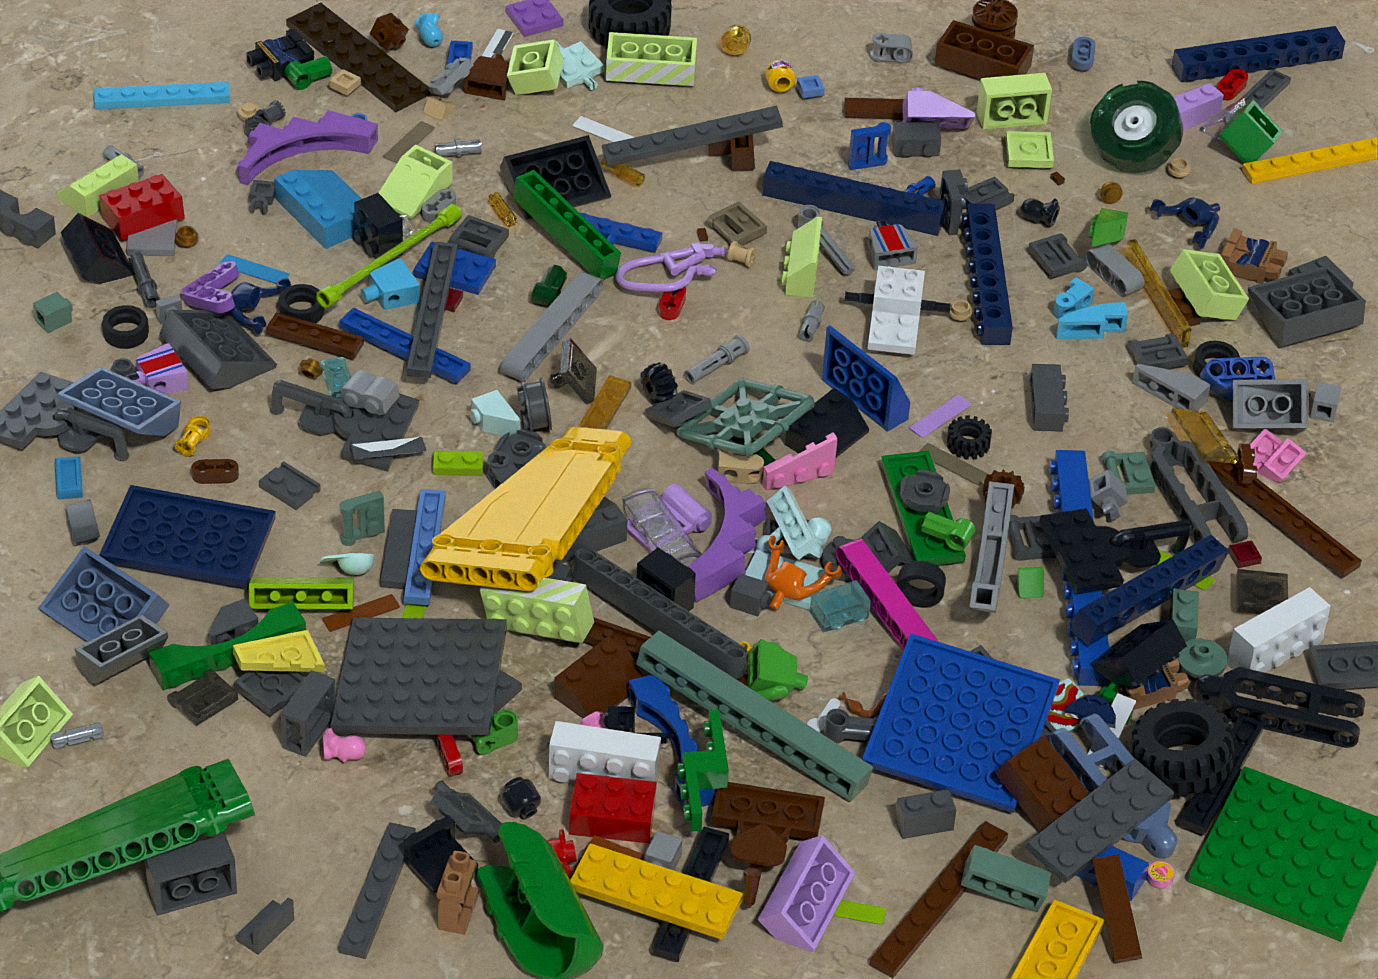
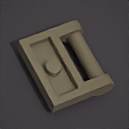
M736 202L711 214L706 220V224L720 232L730 241V245L733 241H737L739 245L744 246L745 243L767 233V226L740 202ZM722 221H726L739 234L735 235Z

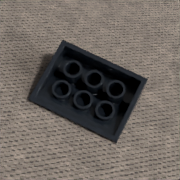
M589 135L504 156L500 165L502 176L512 197L516 177L535 170L573 207L611 198L610 190ZM516 202L525 219H532L533 217Z

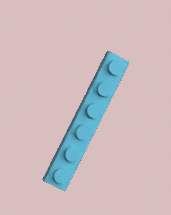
M229 82L94 88L95 109L230 103Z

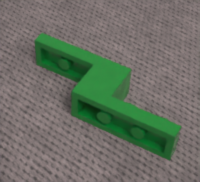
M709 710L708 721H704V736L709 737L710 740L707 741V751L683 752L682 763H678V779H683L684 784L680 785L681 800H686L687 803L683 805L684 821H689L691 832L701 831L703 813L699 789L728 787L729 769L720 710Z

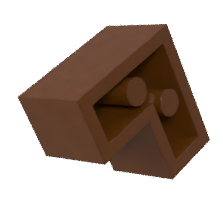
M753 134L708 144L709 156L731 154L732 170L755 169Z

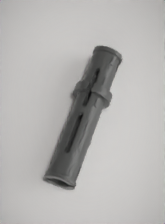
M140 252L132 253L130 255L131 258L129 257L128 259L138 281V290L144 296L148 307H156V301L161 300L157 293V284L150 276L143 255Z

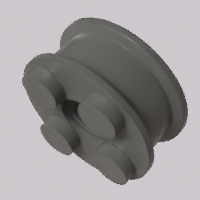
M540 377L538 382L525 384L524 381H521V386H517L516 390L520 405L524 406V410H520L524 429L533 431V429L548 427L549 430H552L550 406L543 377Z

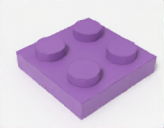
M524 0L506 5L507 15L524 37L563 27L564 19L549 0Z

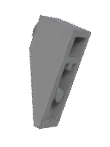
M1142 364L1135 366L1132 384L1191 417L1208 402L1211 386L1190 373Z

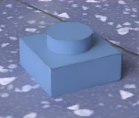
M818 75L797 78V87L802 98L824 95L825 88Z

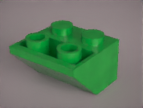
M1252 99L1236 110L1218 136L1243 163L1257 161L1277 141L1283 130Z

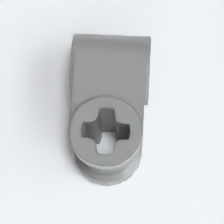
M885 33L873 35L872 42L874 46L870 52L872 60L876 62L906 63L912 59L913 50L909 36Z

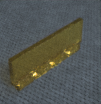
M1172 408L1171 413L1204 460L1233 464L1239 461V456L1207 412L1201 411L1199 413V411Z

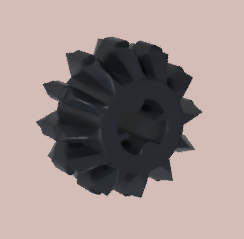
M653 363L641 372L642 379L640 382L643 385L642 390L646 392L647 398L650 397L652 403L668 401L678 394V384L675 382L676 377L673 376L672 370L668 369L665 363Z

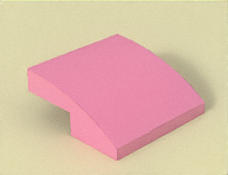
M1266 428L1250 444L1251 449H1255L1253 466H1257V473L1278 482H1282L1307 454L1289 438L1283 443Z

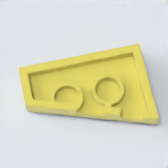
M308 630L233 645V655L241 670L310 672L312 670L324 672L325 664Z

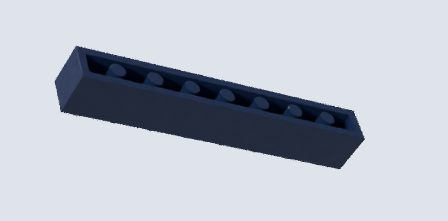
M770 161L764 173L762 196L801 205H814L818 209L874 222L883 220L887 225L900 224L905 229L935 236L939 235L944 223L946 201L812 171L780 162Z

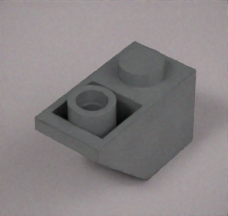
M245 598L220 608L209 631V645L230 641L245 634L258 624V617Z

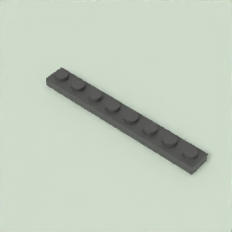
M776 105L603 144L602 152L607 167L782 128L783 121Z
M434 242L408 360L407 376L431 378L457 258L458 244Z

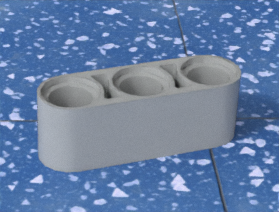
M1109 243L1086 251L1085 260L1090 269L1118 295L1124 297L1144 287L1145 281L1141 272Z

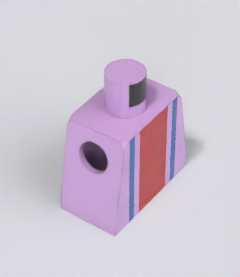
M169 343L137 357V372L126 375V378L163 394L188 389L187 370Z

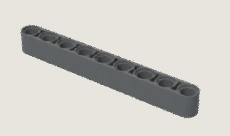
M588 548L576 550L572 576L577 581L586 584L588 588L654 631H661L733 678L739 679L744 675L748 653L745 647L594 550Z

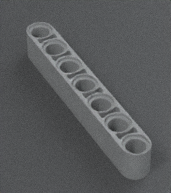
M580 271L506 355L501 365V372L525 382L599 297L603 289L604 280Z

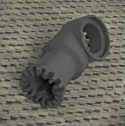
M275 100L268 107L257 110L255 115L248 118V120L246 119L244 122L245 135L249 137L250 132L255 130V128L251 129V127H257L259 123L271 126L273 121L284 118L286 112L285 108L282 109V103Z

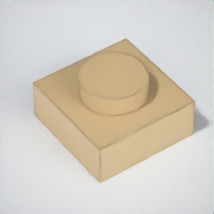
M343 69L329 80L330 88L348 96L361 85V78Z

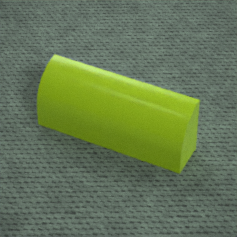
M252 577L249 582V606L251 609H273L294 602L297 609H353L354 577Z

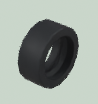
M296 284L287 287L281 292L279 297L280 314L312 323L319 322L324 315V307L318 303L316 294L320 290L307 284ZM302 301L314 304L313 307L302 310L290 307L291 304Z
M131 305L117 306L103 316V336L105 341L113 347L121 349L134 348L144 343L148 338V318L146 313L138 307ZM122 323L138 325L137 328L129 331L113 329V327Z
M1207 341L1200 344L1196 349L1193 369L1200 378V373L1207 364L1205 359L1238 358L1240 355L1232 345L1226 342ZM1232 368L1233 372L1237 374L1238 369ZM1209 369L1213 376H1218L1215 370Z
M913 561L904 565L899 571L897 586L912 606L932 607L938 604L944 597L946 576L937 565L926 561ZM916 579L925 580L932 583L935 587L921 589L912 586L908 582Z

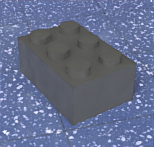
M225 834L186 844L145 859L148 893L157 916L237 894L235 857Z

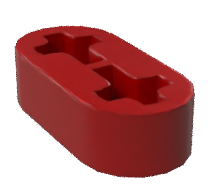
M1234 69L1218 82L1217 89L1224 95L1223 100H1232L1245 89L1248 74L1244 70Z
M686 287L671 292H663L659 302V316L662 319L674 320L678 318L686 301Z
M436 735L438 749L448 775L452 776L463 773L461 756L453 735Z

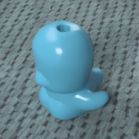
M422 13L414 22L417 29H419L420 39L430 47H437L443 41L442 30L437 26L440 18L438 13Z

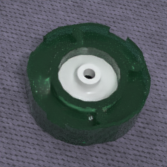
M1137 81L1138 84L1127 86L1120 84L1113 87L1097 103L1091 114V133L1098 153L1104 161L1123 172L1140 173L1161 166L1170 158L1182 141L1183 121L1175 99L1169 92L1149 81Z

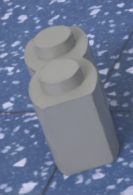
M362 370L355 371L341 388L344 403L350 407L364 408L368 412L377 415H384L400 396L398 384L395 381L386 377H376Z

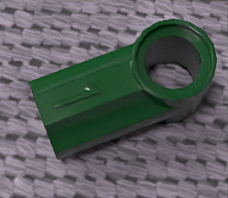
M553 265V267L548 268L541 283L536 282L532 292V303L549 307L561 294V289L567 279V272L562 269V266Z

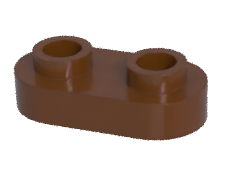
M1239 443L1237 449L1238 474L1240 485H1251L1252 480L1257 479V466H1253L1255 449H1251L1250 444Z

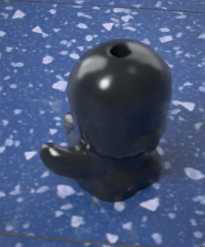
M1029 198L1022 203L1020 210L1023 217L1033 220L1035 224L1044 221L1046 225L1053 226L1058 217L1060 206L1056 198L1046 204L1037 199Z

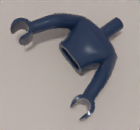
M1192 197L1177 205L1166 206L1162 200L1154 199L1150 211H1156L1158 217H1161L1162 214L1177 215L1183 213L1184 217L1194 224H1207L1204 231L1195 232L1192 243H1198V247L1203 249L1219 222V215L1216 212L1220 211V205L1218 203L1209 205L1202 199Z
M282 278L277 281V287L261 288L247 282L240 283L231 292L235 307L227 312L240 325L252 328L255 334H260L263 331L262 327L267 325L264 317L257 315L249 319L240 310L255 308L260 298L281 294L287 287L292 286L288 278Z

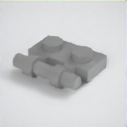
M461 57L453 63H449L444 67V72L431 80V84L428 86L430 94L446 95L454 89V84L459 79L462 80L468 76L469 70L474 64L469 58Z

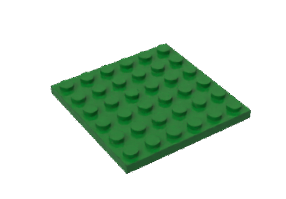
M1244 766L1189 874L1187 882L1342 942L1378 864V816Z

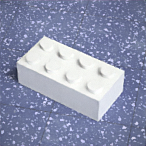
M1309 587L1234 628L1227 665L1232 669L1242 667L1266 673L1274 667L1281 666L1286 660L1299 656L1309 646L1319 645L1324 639L1331 605Z
M555 721L549 744V780L575 784L576 774L583 773L657 782L661 737Z

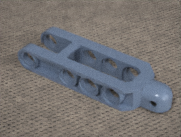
M1096 713L1086 716L1080 721V725L1083 726V730L1092 742L1091 746L1096 752L1087 755L1065 728L1051 732L1048 738L1049 742L1089 793L1107 781V778L1097 766L1106 763L1109 768H1113L1117 773L1134 760L1108 725ZM1168 801L1122 839L1132 843H1143L1149 852L1157 858L1165 859L1172 856L1177 845V838L1167 824L1171 810L1170 802Z

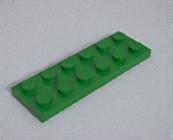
M929 450L881 456V465L913 560L926 561L935 565L965 562L966 554L964 550L955 551L946 544L945 540L921 532L925 516L928 512L907 509L902 505L900 485L906 475L909 474V477L916 475V471L919 470L936 472ZM923 489L922 492L928 493V490ZM947 503L937 515L953 520Z

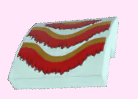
M1070 679L1059 683L1047 720L1056 730L1065 728L1072 732L1083 727L1080 725L1081 720L1065 716L1064 712L1069 703L1084 697V694Z

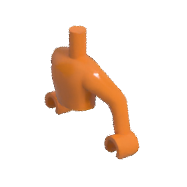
M771 536L769 538L768 544L772 552L765 581L769 582V588L775 592L769 604L772 609L778 610L785 597L802 600L818 593L831 579L836 580L841 577V567L838 566L835 572H830L833 564L828 562L825 566L826 572L813 584L804 586L807 573L803 569L785 561L778 568L780 553L785 550V543L781 540L778 546H773L776 542V537Z

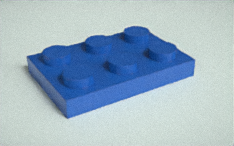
M432 241L413 269V276L415 278L427 279L434 242ZM458 249L450 287L479 295L496 267V259Z

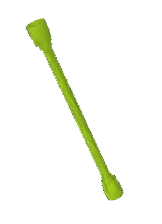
M455 204L448 205L437 213L438 217L433 222L341 283L329 284L318 291L316 294L318 303L324 308H329L342 299L344 291L364 279L371 271L382 267L437 229L444 226L450 227L461 220L462 212L460 208Z

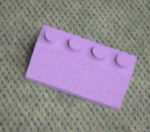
M1211 83L1148 106L1156 114L1159 122L1158 131L1149 143H1156L1220 116L1224 95Z
M823 835L802 841L797 846L758 920L775 939L810 952L815 951L856 872Z

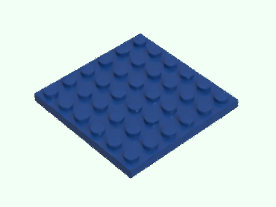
M910 633L862 760L873 766L874 769L940 790L949 789L952 794L1014 813L1018 802L995 772L1009 759L1041 737L1059 687L1060 679Z

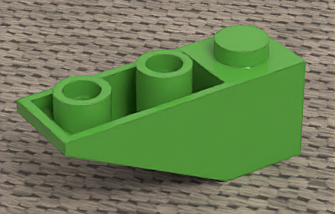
M1101 208L1100 213L1095 214L1090 227L1089 238L1093 239L1092 246L1123 240L1128 212Z

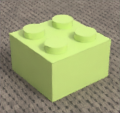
M555 39L513 47L507 77L515 95L550 91L558 88L564 58Z

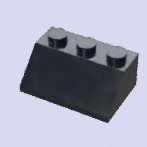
M77 213L60 232L65 241L64 245L70 250L71 258L80 270V276L85 280H92L98 284H103L134 274L112 229Z
M833 388L817 400L811 410L789 426L786 432L785 445L799 454L806 450V445L813 442L817 445L827 440L826 436L834 432L837 437V458L869 433V427L854 401Z
M1174 620L1140 624L1091 662V665L1120 688L1132 686L1135 689L1144 685L1147 682L1146 678L1150 675H1155L1162 671L1165 663L1177 659L1180 656L1179 652L1186 648L1187 645Z

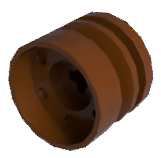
M980 0L973 7L971 26L1015 39L1018 10L1015 5L1007 0Z

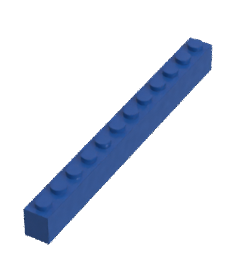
M1056 450L1055 458L1050 460L1049 467L1050 474L1054 475L1051 483L1052 492H1056L1053 500L1054 509H1058V512L1087 508L1093 519L1085 451ZM1062 569V581H1066L1064 585V600H1068V603H1066V618H1070L1071 621L1068 622V637L1073 638L1070 642V655L1075 656L1072 662V674L1077 675L1079 686H1109L1110 680L1091 665V662L1109 649L1108 635L1088 646L1071 630L1080 608L1103 596V592L1100 590L1075 594Z

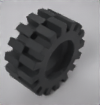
M965 415V419L960 416L957 418V421L954 419L949 424L947 448L951 449L950 452L952 454L957 452L956 457L959 458L962 455L965 456L964 459L969 460V456H972L973 460L977 459V455L981 458L990 449L992 429H990L988 423L985 424V420L981 419L978 421L976 416L973 419H970V415ZM963 436H971V437H974V438H976V439H967V438H964Z

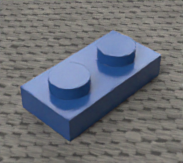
M451 41L448 64L453 63L460 57L469 58L471 61L473 42Z

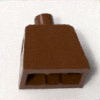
M493 54L491 58L479 56L473 63L474 66L469 70L468 76L464 78V93L505 101L509 82L507 77L509 62L504 60L500 54Z

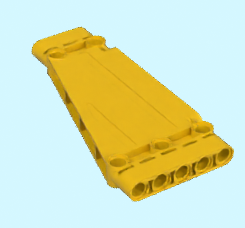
M583 427L568 428L560 439L551 442L541 453L443 532L432 539V550L420 565L421 574L433 581L522 591L535 590L543 578L553 574L554 561L564 558L613 484L616 474L621 471V460L632 445L630 436L622 431Z

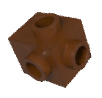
M388 13L376 19L369 34L380 46L388 51L393 48H399L405 43V37L409 29L395 15Z

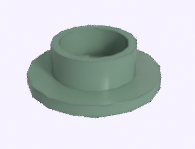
M1202 638L1190 639L1185 642L1187 647L1179 652V667L1195 679L1204 674L1219 676L1227 667L1228 657L1225 650L1211 640Z

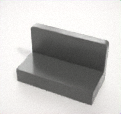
M880 521L861 537L871 547L872 553L887 573L893 570L900 562L908 564L914 561L898 532Z
M287 898L281 905L272 900L236 934L237 942L259 955L294 921L293 900Z

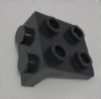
M608 706V712L605 713L604 717L606 728L635 733V707ZM637 733L661 737V744H666V738H674V733Z
M449 815L432 822L426 828L414 832L404 839V861L430 890L436 894L450 855H453L454 851L467 853L455 840V821Z

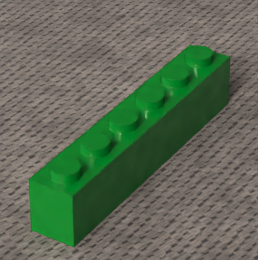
M535 170L516 177L512 198L593 276L605 279L616 274L621 252Z

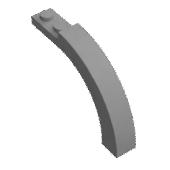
M989 481L975 582L972 585L970 610L996 613L1014 484Z

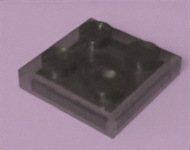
M1237 569L1236 612L1262 614L1288 599V574Z

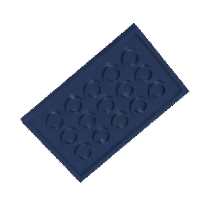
M130 485L99 556L115 565L247 589L276 519V511Z

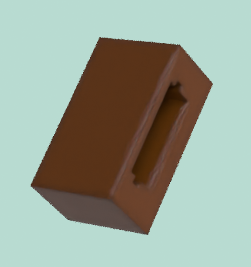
M1058 172L1050 175V179L1058 186L1065 183V178Z
M698 228L697 234L700 242L708 241L706 229Z

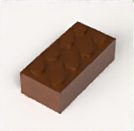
M952 20L937 43L934 65L979 79L1024 75L1032 65L1034 45Z

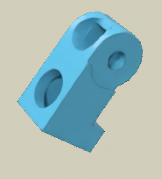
M1074 278L1070 281L1069 290L1056 296L1054 316L1059 319L1071 312L1090 306L1093 302L1094 288L1079 278Z

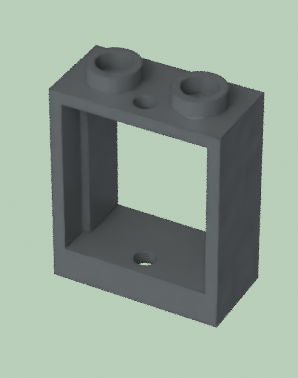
M310 671L281 712L283 749L307 757L332 721L336 702L335 679L325 674Z

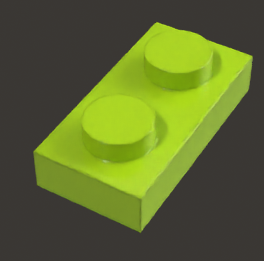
M434 451L433 475L483 476V451Z

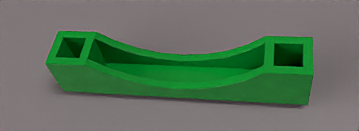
M290 602L270 609L254 628L230 641L206 646L171 644L149 652L150 670L162 690L176 687L236 665L237 661L233 655V645L306 630V621L294 602Z

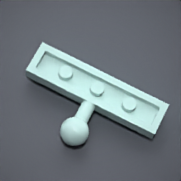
M784 485L767 500L779 527L772 534L759 537L756 542V548L762 552L771 553L772 550L768 544L769 538L775 536L776 542H778L784 536L792 554L800 560L803 556L810 553L818 543L792 491Z

